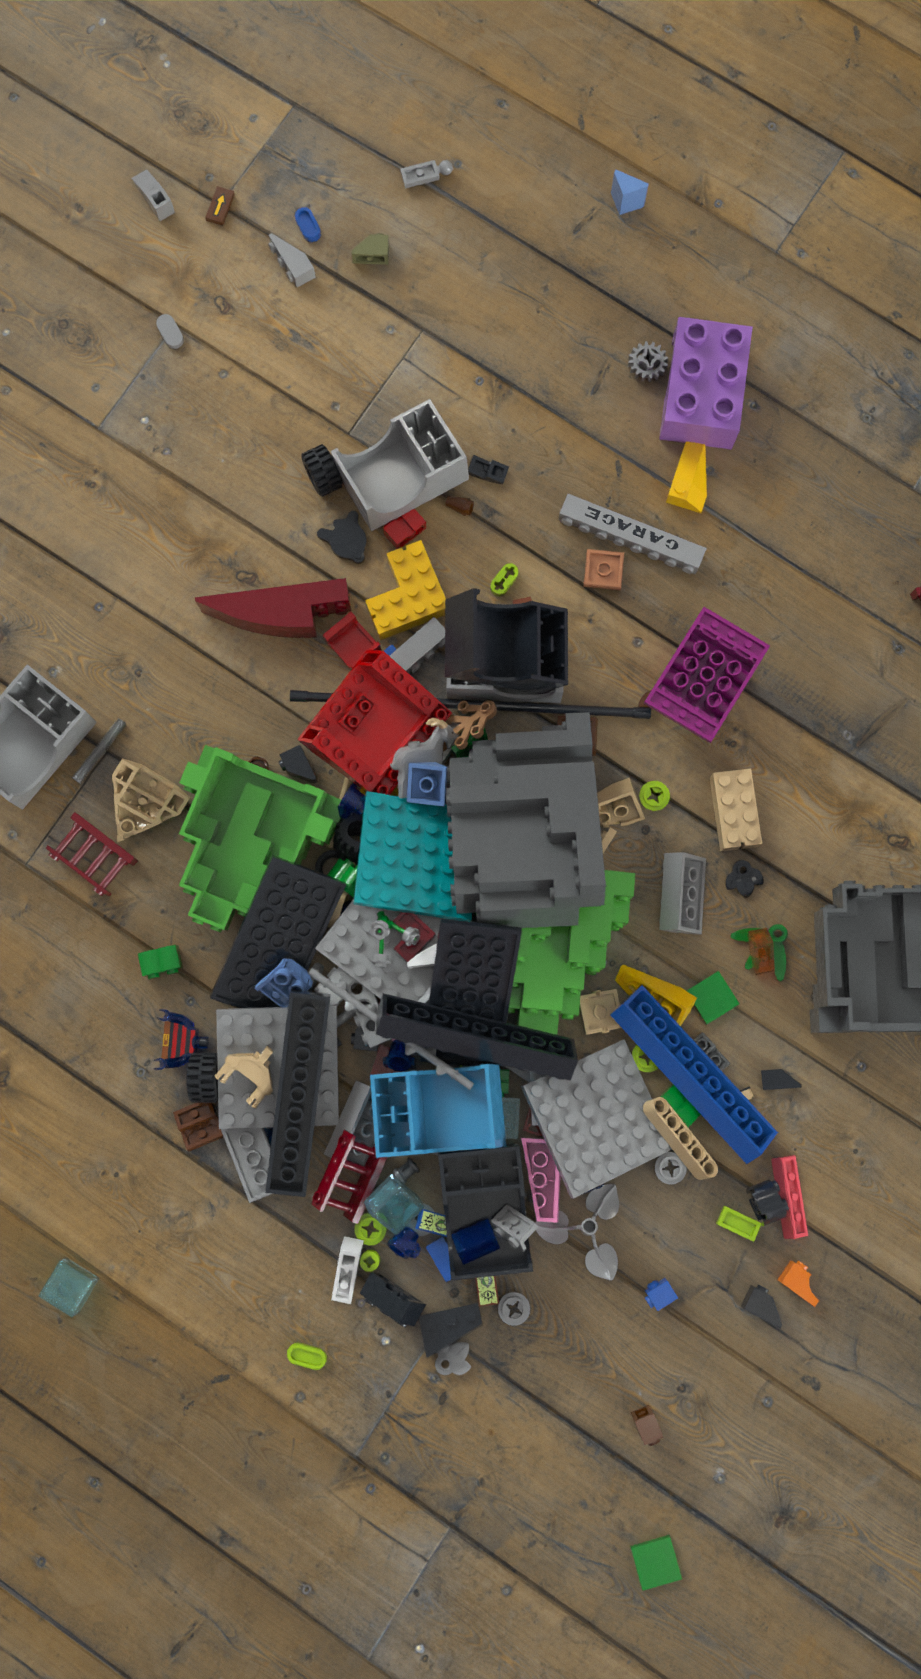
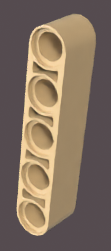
M662 1097L646 1101L643 1105L644 1114L692 1175L698 1180L715 1177L718 1173L716 1162L670 1104Z

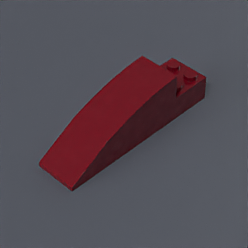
M346 578L195 597V602L200 611L208 616L242 630L277 637L317 638L315 616L323 618L329 616V614L345 615L351 612Z

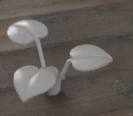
M607 1184L597 1187L587 1196L586 1208L594 1212L592 1218L585 1219L581 1225L568 1226V1217L560 1210L558 1223L540 1221L535 1223L538 1235L551 1244L564 1243L568 1239L567 1230L580 1229L584 1235L591 1236L595 1250H590L586 1254V1268L594 1276L611 1281L614 1279L618 1268L616 1251L607 1243L597 1247L594 1234L598 1229L597 1222L595 1221L597 1215L603 1220L613 1218L619 1210L616 1185Z

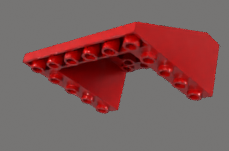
M366 650L297 740L365 792L390 795L398 785V770L390 767L396 751L401 747L408 746V742L411 741L426 742L437 727L426 725V722L431 718H437L446 722L452 712L384 651Z

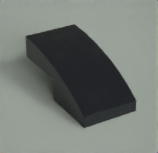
M473 455L468 467V474L485 481L503 484L509 466L495 460L490 462Z

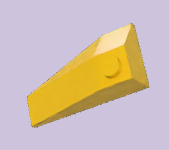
M686 441L666 503L702 513L707 497L705 444Z
M626 965L620 967L615 981L628 995H631L643 985L680 1026L690 1013L697 997L679 986Z

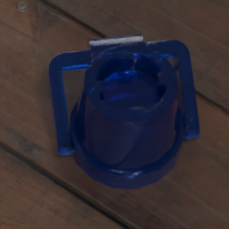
M351 783L338 805L341 818L347 819L351 812L360 815L364 810L365 795L358 790L357 785Z
M394 1040L391 1043L389 1054L387 1057H383V1065L394 1071H406L409 1068H416V1059L411 1058V1055L405 1054V1043L400 1040Z
M403 1225L387 1242V1246L395 1255L404 1259L417 1258L421 1251V1247L417 1243L419 1235L406 1225Z

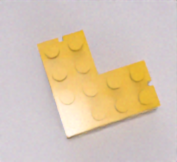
M421 540L407 545L404 551L401 547L386 553L387 561L398 588L365 600L367 610L380 641L427 623L433 617L437 619L445 616L446 598Z

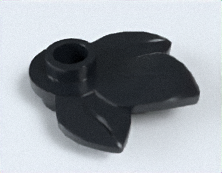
M745 860L736 861L732 867V872L727 875L725 880L727 890L737 888L738 892L745 898L752 894L754 885H763L764 883L761 872L756 868H752L750 863ZM744 866L745 872L740 873V868Z

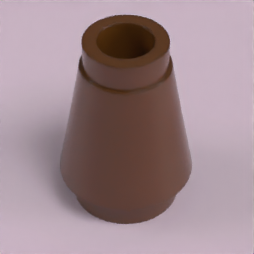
M448 496L445 506L463 516H470L474 508V501L465 497Z

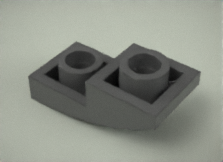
M703 1032L693 1040L721 1071L730 1065V1062Z

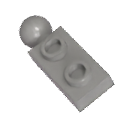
M435 160L401 168L400 171L405 189L440 180L439 173L449 175L453 170V165L450 161L443 160L439 166H436Z

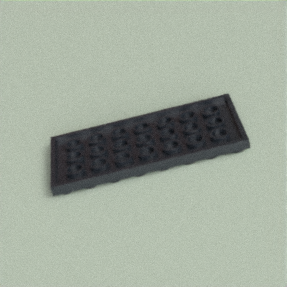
M272 855L213 987L210 999L236 1008L280 1007L261 991H257L255 986L276 968L283 958L293 959L306 971L308 970L317 951L315 948L322 940L346 887V883Z
M440 919L428 1004L507 1022L522 927ZM436 1049V1056L446 1064L470 1067L482 1064L499 1065L494 1062H484L477 1058L462 1057L459 1054L442 1052ZM420 1056V1062H430L423 1056Z

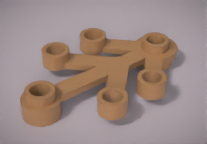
M461 701L458 704V710L462 714L468 712L475 714L472 716H454L451 714L450 718L446 720L448 725L452 723L459 724L453 728L457 735L462 732V735L454 741L458 749L462 750L467 747L470 733L476 739L482 737L487 720L492 719L497 713L496 704L493 701H486L481 705H469L467 701ZM443 742L444 752L448 749L445 742Z

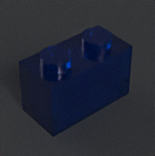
M488 1219L451 1235L463 1265L500 1249Z

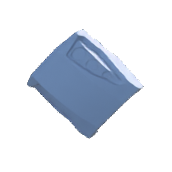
M283 958L276 968L257 983L255 989L261 991L280 1007H288L291 989L307 991L312 987L313 981L308 972L293 959Z

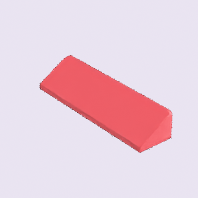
M796 1156L772 1158L774 1180H776L780 1188L778 1193L781 1199L786 1200L789 1210L786 1211V1217L781 1219L783 1237L785 1239H796L808 1236Z

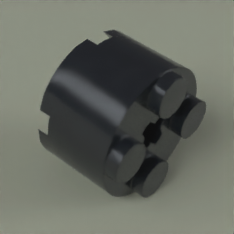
M768 1179L746 1189L747 1194L751 1193L752 1196L749 1202L758 1221L763 1220L761 1224L763 1227L785 1218L786 1211L789 1210L786 1200L781 1199L778 1193L780 1188L776 1180L771 1181Z

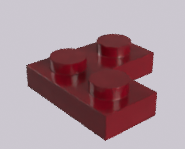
M401 912L393 920L396 925L404 930L408 927L419 930L420 939L415 945L407 946L406 942L401 940L394 948V951L406 962L415 957L436 935L415 914Z

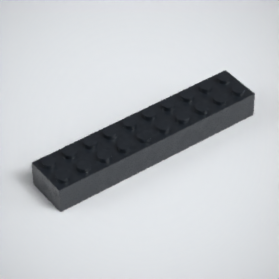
M293 989L290 991L265 1193L306 1197L331 994Z
M385 993L382 995L377 1010L376 1035L382 1038L396 1039L403 1043H413L424 1048L430 1047L442 1052L459 1054L462 1057L477 1058L480 1061L494 1062L501 1066H511L522 1071L528 1070L539 1075L553 1076L560 1080L566 1079L571 1081L578 1063L575 1040L573 1038Z

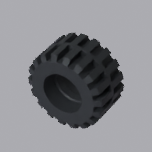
M323 444L302 453V462L316 492L321 497L342 488V479L330 452Z
M353 812V815L346 814L345 818L342 817L337 822L333 839V848L336 849L335 853L337 855H341L340 859L345 860L347 858L354 862L355 865H358L360 842L353 840L350 836H361L363 812L361 814Z
M217 1053L191 1054L187 1066L186 1085L188 1097L192 1103H216L218 1101V1080L214 1076L218 1072Z

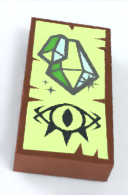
M496 1277L476 1278L479 1307L499 1304Z

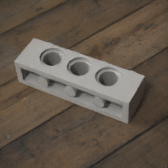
M346 972L341 973L342 979H339V982H347V992L361 1003L375 1004V1013H377L379 1003L376 996L363 985L362 992L358 995L354 994L352 987L360 983ZM354 1009L356 1016L353 1017L357 1027L361 1026L364 1034L361 1037L365 1046L369 1045L370 1048L392 1040L391 1038L386 1039L376 1035V1031H369L367 1023L371 1019L359 1010Z

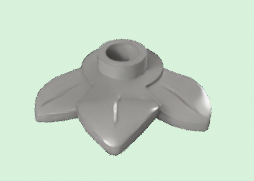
M458 1342L438 1352V1358L435 1362L437 1372L441 1375H449L451 1373L463 1375L468 1372L471 1365L465 1358L469 1352V1344ZM444 1360L449 1362L448 1368L441 1366Z

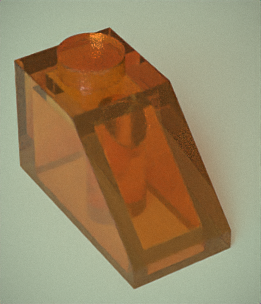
M762 928L748 931V944L755 975L774 972V943L768 929Z

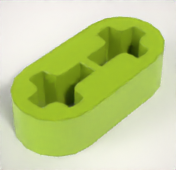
M512 563L504 565L492 580L491 592L493 595L503 596L518 577L516 565ZM512 569L514 575H511V574H510V575L508 576V578L506 579V578H505L506 575H507V571H506V570L510 571V570ZM503 581V582H504V583L502 584V589H503V590H501V589L495 590V589H496L495 584H496V585H500V583Z

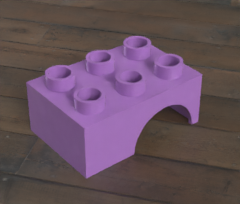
M678 317L672 339L673 355L664 399L659 440L681 443L688 441L732 450L740 431L752 335L751 326Z

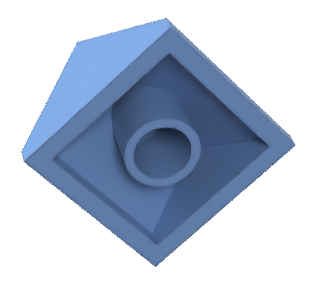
M615 170L611 195L619 215L643 208L649 184Z
M436 762L409 763L407 802L445 806L447 767Z

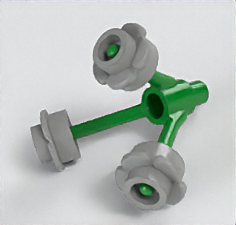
M379 911L377 913V921H374L370 928V934L379 940V954L373 955L371 963L375 964L376 968H387V964H390L391 961H389V955L383 954L384 937L389 935L391 928L403 934L402 940L406 942L407 946L415 945L420 939V934L416 928L408 927L404 930L389 920L384 911Z

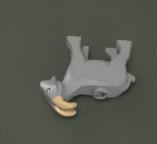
M437 718L429 719L426 725H431V727L437 726L431 737L422 743L419 741L408 742V746L399 748L394 754L393 763L390 764V767L398 770L399 773L397 778L399 798L407 797L409 763L436 762L443 765V742L450 749L451 744L458 737L452 727L443 720Z

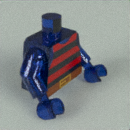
M159 1009V1011L165 1013V1016L163 1018L157 1017V1019L165 1021L162 1057L153 1060L159 1061L160 1067L153 1068L154 1070L179 1068L188 1063L191 1054L197 1053V1048L208 1049L209 1037L198 1036L199 1028H195L193 1021L183 1014Z

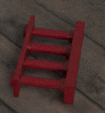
M74 812L70 817L75 821L73 823L74 827L56 849L47 845L46 849L50 851L48 855L57 862L60 859L95 886L93 890L101 896L105 894L110 897L112 893L106 890L107 886L124 865L127 866L129 863L134 866L138 860ZM85 829L89 832V838L69 861L61 854L75 836ZM101 841L104 844L103 850L84 873L76 865L95 842ZM115 852L119 855L117 858L118 862L101 883H97L91 876L107 856Z
M344 1130L338 1139V1144L320 1185L313 1195L311 1205L323 1212L326 1205L344 1211V1217L358 1224L388 1157L376 1158L375 1144L371 1148L355 1141V1135ZM351 1149L369 1155L365 1166L346 1160ZM342 1168L361 1174L356 1185L338 1179ZM334 1186L353 1192L348 1203L330 1198Z

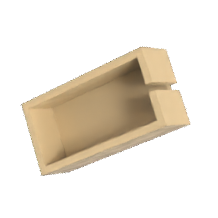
M751 768L713 773L709 778L720 852L738 850L740 847L741 849L759 847L762 845Z

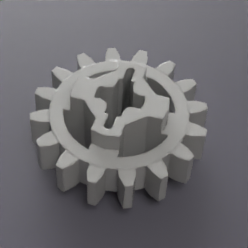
M645 341L644 346L639 343L637 349L633 347L632 354H629L628 359L630 361L628 362V367H631L630 373L635 372V378L642 377L641 381L648 378V381L651 382L653 377L658 380L659 375L663 376L667 369L668 357L665 356L666 350L660 351L661 345L655 347V342L648 345V342Z

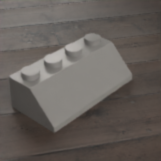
M684 852L664 853L659 930L702 935L706 858Z
M356 1080L324 1154L332 1158L338 1144V1139L344 1130L355 1135L356 1142L371 1148L374 1146L371 1086ZM351 1149L346 1160L365 1166L369 1155Z

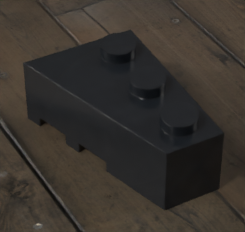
M376 1272L370 1273L360 1291V1294L365 1297V1302L380 1309V1312L389 1316L403 1327L407 1325L415 1326L426 1306L425 1303Z
M478 1303L419 1317L426 1358H431L483 1325Z

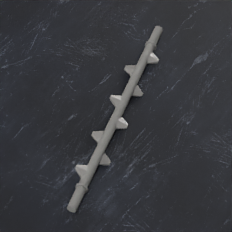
M314 968L309 971L308 974L324 985V988L327 987L346 1001V1012L357 1009L373 1020L376 1031L377 1013H375V1004L364 1005L347 993L346 981L335 984L330 978H326ZM405 1043V1054L411 1055L417 1052L436 1066V1074L438 1076L448 1074L452 1077V1080L455 1079L469 1090L474 1086V1083L460 1074L458 1070L453 1069L436 1056V1049H425L417 1044Z

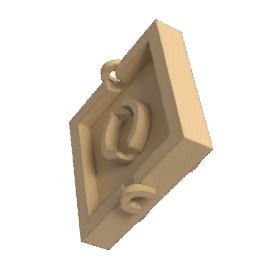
M617 989L602 992L597 990L593 991L592 994L580 996V1010L586 1035L598 1032L603 1034L608 1033L609 1030L621 1028L610 1016L620 1005Z

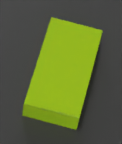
M724 1206L716 1224L754 1242L762 1223Z

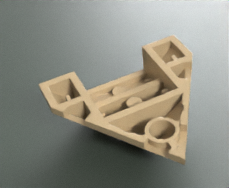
M122 758L112 774L117 843L156 826L167 819L180 815L190 797L175 783L146 766Z

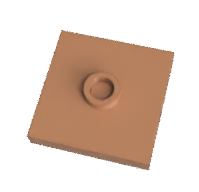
M587 549L583 587L621 590L624 553Z

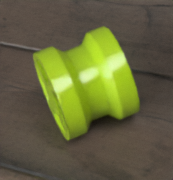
M375 1250L365 1251L360 1258V1266L367 1272L376 1270L380 1264L379 1253Z

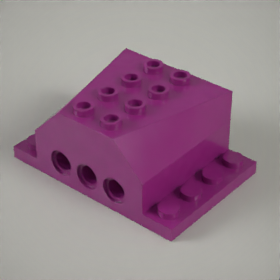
M703 607L644 704L711 743L770 645Z

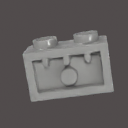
M507 1204L491 1220L494 1234L500 1239L504 1238L514 1249L519 1248L523 1252L526 1250L524 1242L537 1229L535 1222Z

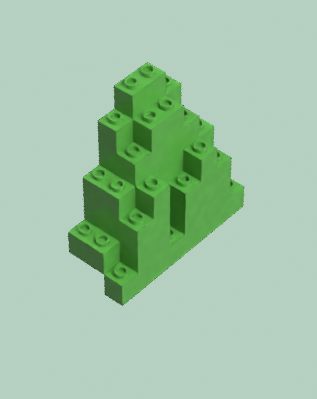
M205 745L198 764L196 765L188 761L179 782L184 785V790L195 794L179 835L184 836V841L195 845L179 884L180 887L184 888L183 892L193 896L197 893L188 916L193 917L192 921L203 925L205 922L210 924V929L217 932L228 930L236 909L238 910L237 914L245 917L271 856L274 855L300 865L302 859L306 860L313 842L321 846L324 843L330 844L337 822L344 817L349 803L329 795L324 790L309 784H301L244 761L225 750Z
M605 870L606 890L604 905L579 907V925L522 928L508 1011L511 1014H514L515 1010L518 1011V1026L557 1035L559 1015H562V1019L573 1020V1017L579 1015L580 994L584 990L585 974L596 975L605 968L607 944L610 942L611 931H619V928L622 929L628 924L630 899L634 897L635 873Z

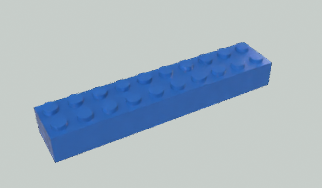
M641 985L610 1016L746 1164L762 1155L778 1132L646 988Z

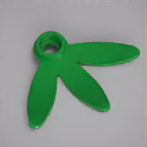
M775 924L769 930L745 928L731 934V938L737 941L753 942L763 940L749 955L745 964L747 970L758 965L773 949L772 963L774 973L778 981H783L786 972V953L782 942L788 937V931L785 926ZM776 930H780L782 932V935L780 937H776L774 935V932Z

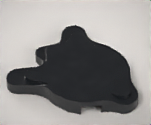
M350 511L346 519L334 520V530L323 528L318 530L317 537L328 542L336 556L346 558L357 564L364 561L367 539L364 530L358 524L359 516L356 511Z

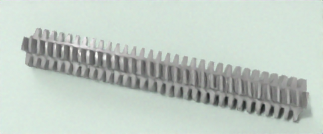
M117 718L118 720L114 722V726H111V730L107 731L106 735H104L105 737L101 739V743L95 746L96 748L92 750V754H89V758L85 759L84 763L79 767L80 769H77L76 775L72 776L75 781L80 784L83 782L81 779L84 780L86 778V774L90 773L89 770L93 769L94 765H96L95 763L99 761V757L103 756V751L106 752L108 750V746L112 745V740L115 741L116 737H118L117 734L119 735L120 731H122L121 729L125 728L126 724L123 720Z

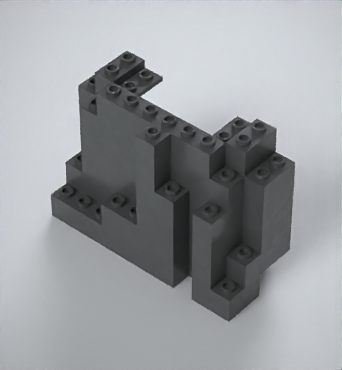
M589 712L566 713V719L562 722V725L542 726V731L496 733V740L472 741L473 749H469V757L450 758V766H446L447 783L450 785L447 788L446 803L448 817L452 818V822H448V834H452V839H448L449 851H453V857H449V867L454 869L455 884H451L452 906H456L457 914L477 913V923L522 928L579 925V907L604 905L606 881L594 762H592V735Z
M843 881V883L838 884L836 888L832 889L833 905H825L814 913L817 984L813 985L814 1009L810 1010L811 1033L921 1032V885H912V888H904V885H893L892 888L885 889V885H875L873 888L865 889L864 885L856 884V881Z

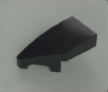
M783 1069L761 1070L763 1090L802 1088V1084Z

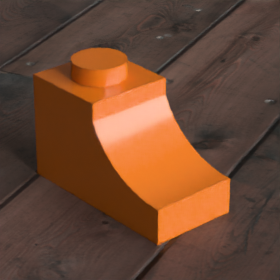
M790 1260L778 1281L815 1307L819 1300L811 1291L809 1285L811 1274L807 1272L808 1267L800 1261L795 1263Z

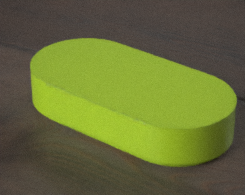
M294 1343L287 1350L288 1360L298 1366L319 1370L324 1367L327 1361L325 1351L318 1347Z

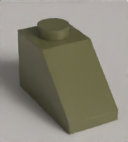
M382 233L370 234L351 251L352 262L354 264L388 265L389 235Z

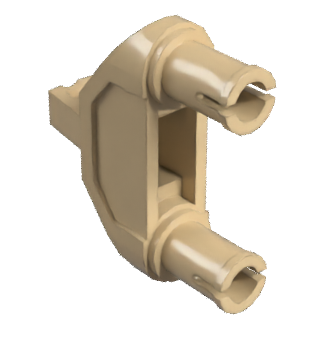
M267 1046L261 1054L257 1051L255 1054H229L225 1058L226 1063L214 1076L219 1080L225 1074L220 1080L221 1083L225 1084L235 1070L241 1072L257 1086L255 1091L246 1100L249 1105L252 1103V1107L256 1109L263 1098L273 1092L269 1068L271 1062L268 1058L274 1050Z

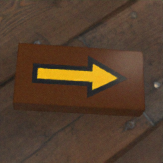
M217 186L205 217L206 221L221 226L224 225L235 196L234 191Z

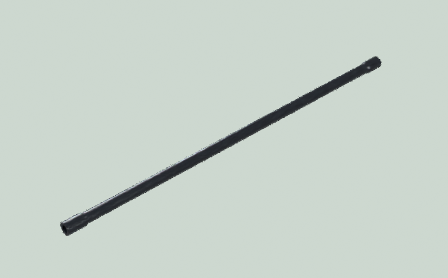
M290 690V702H327L333 693ZM437 698L444 706L452 709H458V704L461 701H467L469 705H481L486 702L483 700ZM493 701L496 704L497 711L554 714L589 712L590 715L651 718V708L645 707L625 708Z

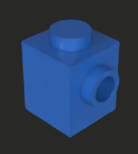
M665 1278L659 1282L654 1280L647 1285L648 1289L645 1290L647 1294L645 1300L650 1308L655 1307L657 1311L678 1299Z

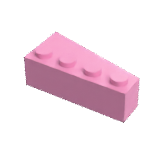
M521 1138L536 1219L540 1222L558 1223L561 1175L544 1139Z

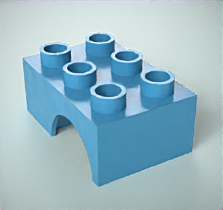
M482 1064L472 1067L453 1068L474 1083L471 1090L455 1079L452 1080V1077L448 1074L438 1076L436 1070L370 1075L376 1158L505 1147L506 1137L499 1065Z

